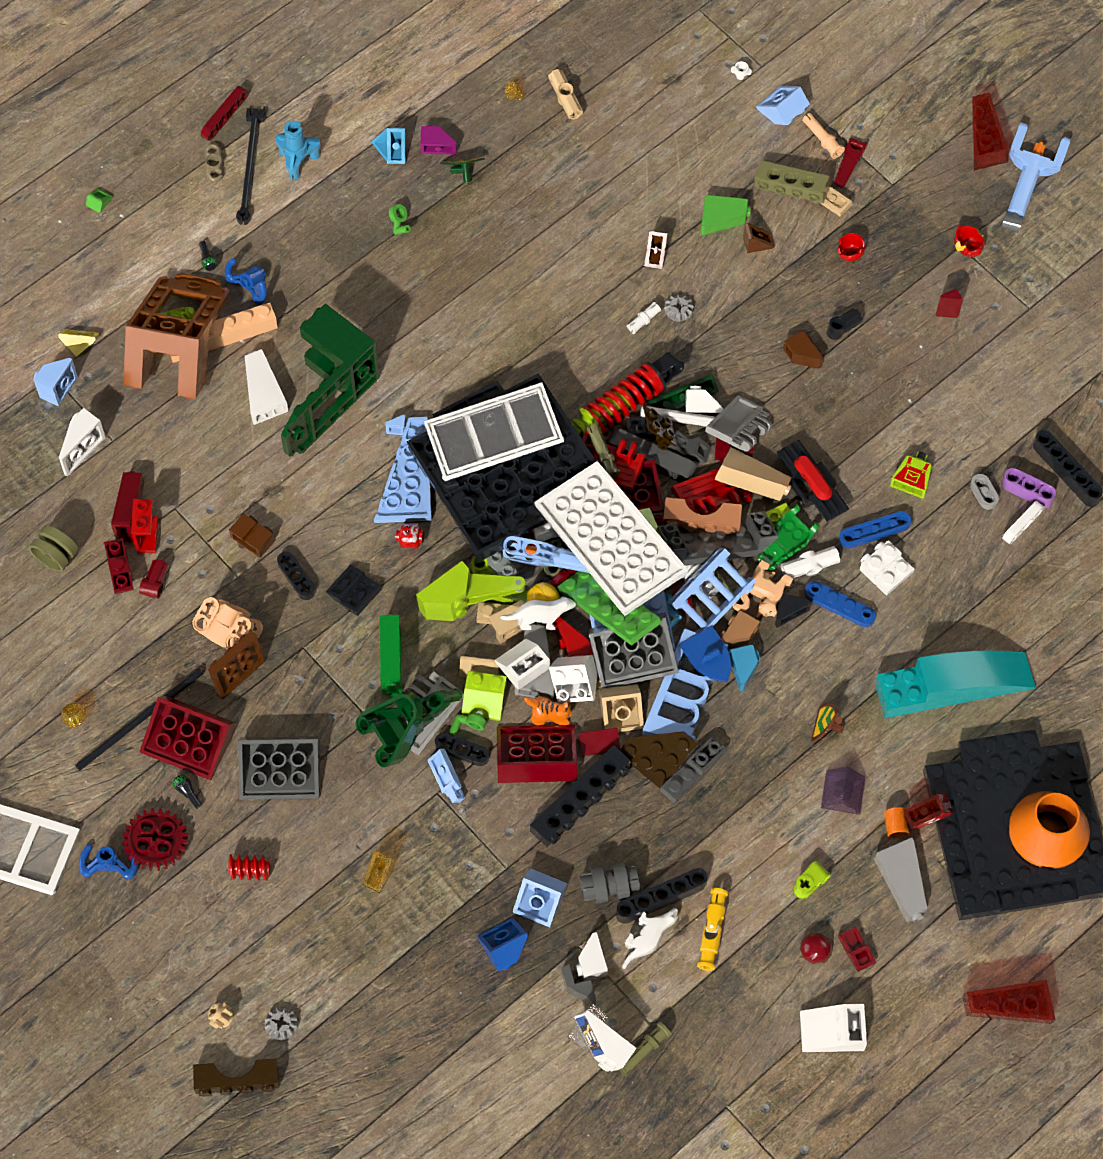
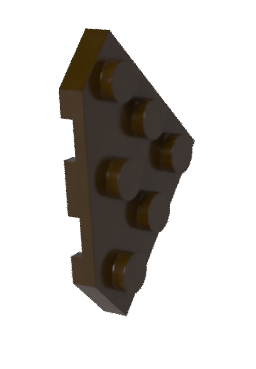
M685 731L628 738L620 751L631 760V765L657 787L661 788L663 784L681 769L699 743Z

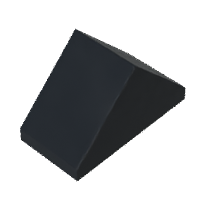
M782 594L775 621L776 628L810 611V600Z

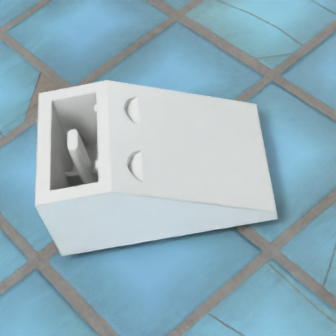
M842 1004L800 1011L802 1052L865 1050L867 1039L864 1004Z

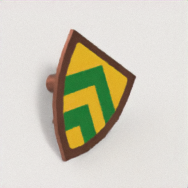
M826 703L819 706L811 742L821 738L829 729L842 733L844 726L840 725L842 718L838 716L839 712L834 704Z

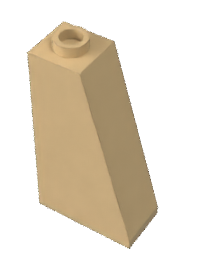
M730 447L715 477L717 481L779 501L783 495L787 496L791 485H789L791 477Z

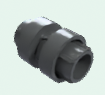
M624 862L611 864V871L603 872L602 866L589 868V873L579 876L583 900H594L595 904L608 902V895L615 894L617 900L629 898L630 893L640 890L636 867L634 865L625 866Z

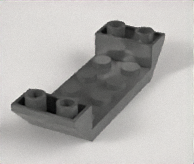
M765 511L748 513L746 525L740 526L739 533L727 534L723 531H700L681 534L676 524L657 527L661 538L685 566L705 563L720 547L725 548L730 553L727 557L728 560L757 556L778 539V534Z

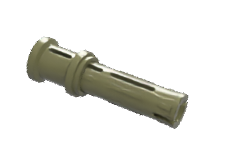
M598 424L589 425L590 427H587V431L598 453V462L612 479L618 477L621 471L617 469L614 462L615 457L610 454Z
M658 1022L657 1027L650 1034L644 1036V1041L636 1048L627 1063L619 1071L624 1076H627L649 1052L658 1049L659 1044L666 1037L672 1035L669 1029L663 1023Z

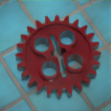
M151 808V813L149 814L146 810H143V816L137 813V820L130 819L131 826L126 825L125 829L127 832L123 833V838L125 839L123 840V846H127L124 848V851L129 853L128 859H134L135 866L141 863V869H144L146 865L149 866V871H152L153 866L157 868V871H160V866H164L167 870L168 863L175 866V858L181 860L180 853L185 854L186 849L184 847L188 846V841L186 840L188 839V833H184L187 830L186 826H181L183 824L182 819L177 820L176 813L170 816V810H167L165 814L162 813V808L158 810V813H155L153 808ZM148 826L152 828L150 831L142 830L144 827ZM165 829L172 830L169 834L163 833ZM142 845L148 846L146 850L139 849ZM163 847L169 849L167 852L164 853L159 851Z

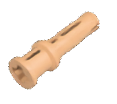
M811 113L807 114L808 117L805 115L802 121L821 141V146L830 152L832 159L841 156L845 150L843 145H839L835 136L829 135Z

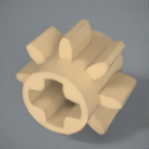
M226 1003L212 1005L207 1014L208 1019L211 1020L209 1024L216 1029L229 1026L233 1020V1013L230 1011L231 1007Z

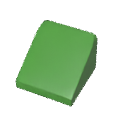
M98 188L87 195L86 206L100 213L112 200L113 196Z

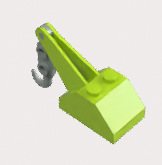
M497 552L487 558L489 566L497 575L470 574L469 568L461 561L416 594L419 611L428 620L455 621L467 614L469 605L523 592L526 588L525 580L523 577L516 576V568L501 552Z

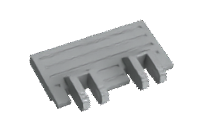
M738 395L707 425L705 432L740 450L749 451L757 443V438L754 435L752 436V434L764 436L772 428L771 421L767 420L770 414L763 411V407Z
M434 671L428 678L434 685L421 675L416 677V681L429 691L427 694L415 685L409 686V690L421 699L436 691L456 689L454 685ZM460 701L450 703L438 717L434 718V721L424 728V731L417 736L410 749L417 756L420 754ZM407 721L404 723V725L406 726V728H407V726H408V722H407Z

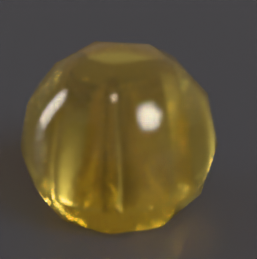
M67 704L61 713L62 721L66 726L78 727L85 721L86 711L80 704Z

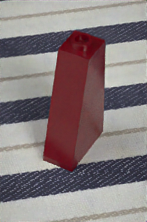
M136 471L123 472L111 521L115 539L123 538L124 542L134 543L131 535L133 499H142L144 488L142 473Z

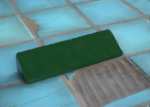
M709 374L645 401L644 405L677 410L685 406L686 390H690V386H701V390H706L710 395L719 392L713 375Z

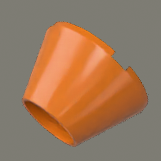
M1043 791L1026 796L1016 805L1010 816L1009 836L1014 848L1025 860L1039 867H1053L1054 869L1072 864L1083 854L1089 841L1090 828L1085 813L1070 797L1057 792ZM1048 811L1060 815L1066 821L1069 831L1053 833L1046 830L1040 824L1037 814Z

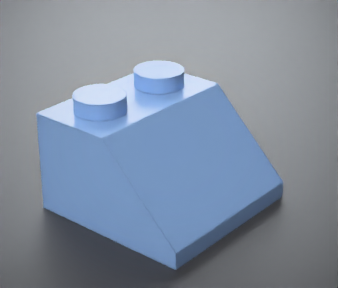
M780 86L756 107L774 124L788 125L795 116L802 114L810 103L800 86Z
M67 358L43 365L35 373L33 380L39 397L59 406L78 376L73 360Z
M530 868L523 878L513 912L550 927L562 902L568 883Z

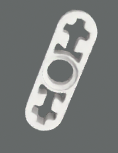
M1035 501L1006 531L1002 539L1011 545L1041 514L1045 506Z

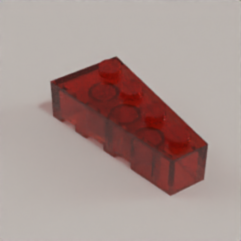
M990 93L973 96L972 134L974 171L1007 163L1009 150Z
M1047 980L970 991L962 996L966 1016L1051 1024L1056 1021Z

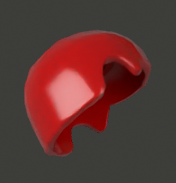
M855 233L842 236L839 239V246L837 248L840 258L849 262L859 260L865 252L864 239Z

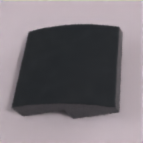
M350 564L326 593L344 608L358 616L382 590V587L377 582L366 577L363 571Z

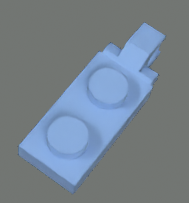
M439 749L428 759V763L442 793L450 797L452 803H460L465 799L463 791L460 789V781L446 750Z

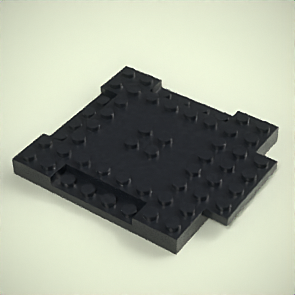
M539 373L505 391L497 380L437 411L432 416L436 418L543 383L559 429L564 437V442L444 481L428 432L426 431L406 441L409 451L425 477L427 476L478 562L503 550V543L507 537H520L547 523L548 521L536 508L535 502L596 462ZM538 394L510 403L525 445L553 437ZM503 406L470 416L485 459L518 448ZM463 419L434 428L449 471L478 461ZM512 540L507 542V547L512 545Z
M1036 729L964 740L958 743L962 760L926 765L924 767L923 774L934 818L944 813H953L935 823L959 921L1103 897V837L1087 780L1089 777L1079 741L1040 747ZM1043 791L1057 792L1070 797L1081 807L1089 823L1090 836L1085 851L1075 862L1068 866L1054 869L1053 867H1039L1025 860L1016 851L1009 836L1010 816L1016 805L1026 796ZM1048 811L1037 814L1040 824L1046 830L1053 833L1069 831L1066 821L1060 815Z

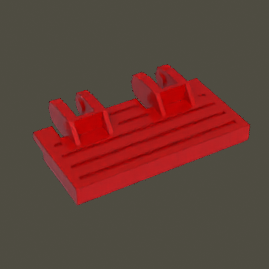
M586 429L581 439L595 460L599 461L594 444H588L591 437ZM622 439L618 448L607 445L610 454L615 457L614 462L617 469L621 471V474L613 480L620 488L633 491L642 470L645 455L637 453L635 460H633L638 447L636 442L631 444L627 455L623 454L627 446V440Z
M720 468L676 484L671 489L676 498L685 499L689 509L697 514L699 512L700 515H709L705 505H707L711 513H714L722 503H729L730 500L733 504H741L738 494L744 503L751 502L750 495L754 493L715 480Z

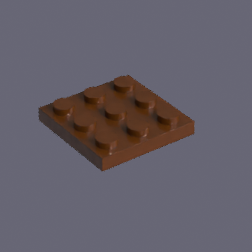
M252 630L248 634H244L237 644L228 648L219 660H215L208 669L217 695L222 700L265 662L258 637Z

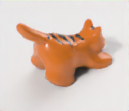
M543 696L536 697L535 699L524 698V701L532 706L531 721L536 726L544 725L546 721H552L558 725H570L569 720L566 719L572 715L571 706L568 702L557 703Z

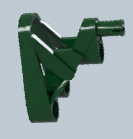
M457 688L451 691L440 690L429 694L423 699L412 692L397 695L363 711L356 719V729L362 735L375 732L383 744L375 754L376 762L379 766L385 768L398 764L406 758L417 736L424 731V728L434 721V718L438 717L450 703L462 699V692ZM394 703H396V705H397V707H398V708H386V707H388V706H390V705H392V704H394ZM401 715H403L406 721L408 722L407 728L400 718Z

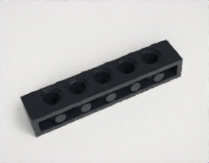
M613 745L530 824V832L546 847L551 843L553 845L557 843L561 838V834L565 830L569 831L579 816L581 818L584 817L589 811V807L593 803L597 804L602 799V794L605 791L612 790L617 784L616 781L620 777L624 778L630 772L631 760ZM611 768L615 772L608 774L605 770ZM597 781L601 785L598 787H594L591 785V783ZM585 795L587 798L585 800H579L577 796ZM565 808H571L573 812L567 814L564 813L563 810ZM552 821H556L559 823V825L557 827H551L549 823Z

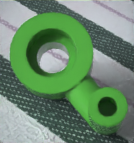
M401 204L392 206L389 209V217L394 222L393 233L399 235L410 232L411 228L409 225L401 226V222L407 219L406 208Z
M479 713L469 714L468 716L458 714L455 716L448 734L456 736L461 723L467 724L475 730L483 731L487 722L484 716Z

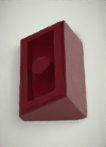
M957 289L940 296L936 311L937 317L957 318L959 316L963 298Z
M618 728L579 733L581 756L606 753L613 745L620 750Z

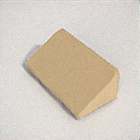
M469 656L460 657V677L467 678L468 671L499 675L500 667L494 659Z

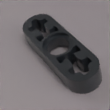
M290 552L280 553L277 557V563L286 579L301 599H312L315 595V588L309 577ZM283 559L289 560L290 569L286 563H283ZM299 572L301 577L298 580H293L291 574ZM302 583L306 589H309V593L303 592Z
M440 733L435 738L436 749H445L449 756L477 766H484L489 761V752L483 746L447 733ZM446 739L447 744L441 746L439 741L443 742V740ZM464 745L468 750L466 753L460 754L456 751L457 747ZM483 753V756L485 758L481 757L480 760H478L477 755Z

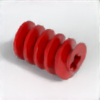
M232 854L229 855L228 873L233 880L236 879L237 875H239L240 880H243L245 875H247L248 880H252L253 875L256 880H260L261 876H263L264 881L269 879L271 857L266 861L265 856L262 855L260 861H258L256 855L250 860L248 854H246L244 860H242L240 854H238L236 860H234Z

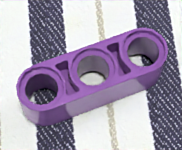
M1010 468L1005 472L1002 486L1006 491L1031 503L1038 501L1045 508H1049L1052 505L1056 495L1054 487L1015 468Z

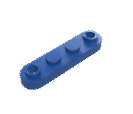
M900 511L843 529L839 535V543L842 547L849 549L904 532L910 527L911 517L908 513ZM849 538L851 541L847 542L845 539Z
M812 581L806 585L804 594L811 602L862 627H870L874 624L876 613L872 608L819 582ZM816 588L818 591L813 592L811 589ZM863 614H868L870 617H864Z

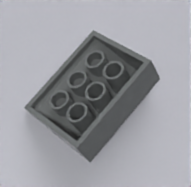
M666 612L655 614L660 618L661 624L633 645L627 643L605 625L590 628L589 637L602 689L679 673Z
M319 736L241 737L238 740L239 800L319 798Z

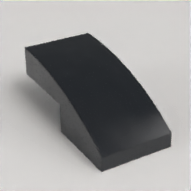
M645 417L626 418L627 432L640 438H656L655 434L648 430Z

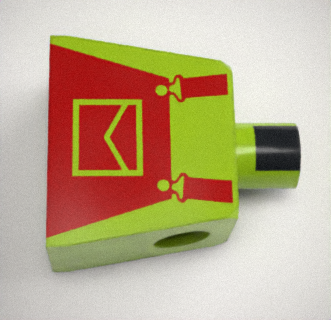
M919 451L915 458L906 456L894 473L890 486L924 499L932 467L930 463L926 462L927 454Z

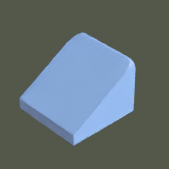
M401 415L385 423L386 433L403 435L406 427V415Z

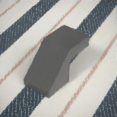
M677 429L673 430L677 446L675 447L670 444L668 448L673 453L684 458L706 463L711 446L700 437L688 439Z
M570 966L561 967L566 992L591 1006L596 1005V997L591 980L575 984Z

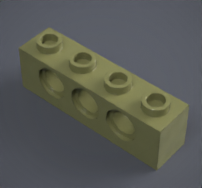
M762 160L754 177L755 186L760 190L793 196L797 199H806L814 203H824L830 189V177L827 175Z

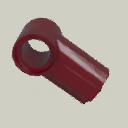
M159 559L152 561L146 578L144 577L140 583L139 594L156 599L160 598L163 590V581L169 568L167 563Z

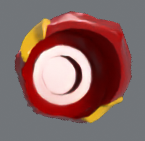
M959 225L954 238L956 250L967 257L980 255L985 246L984 235L979 234V230L975 227Z

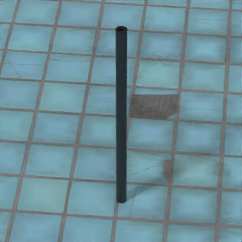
M198 668L165 695L174 698L202 676L203 672ZM156 702L75 764V767L81 771L151 716Z

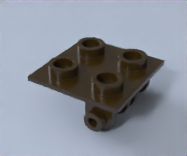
M643 405L648 430L655 434L658 448L666 450L670 444L676 447L677 443L672 421L668 417L658 414L655 409H650Z

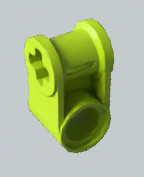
M817 860L814 861L797 878L793 889L794 894L801 899L809 897L829 879L831 874Z

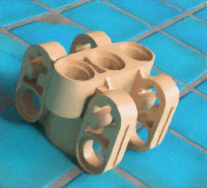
M213 597L203 601L193 619V627L196 631L225 649L233 647L244 634H248L251 630L258 638L263 630L262 623L257 619H250L251 613L247 610L230 604L226 600H218ZM201 618H205L203 620V629L198 626V621Z

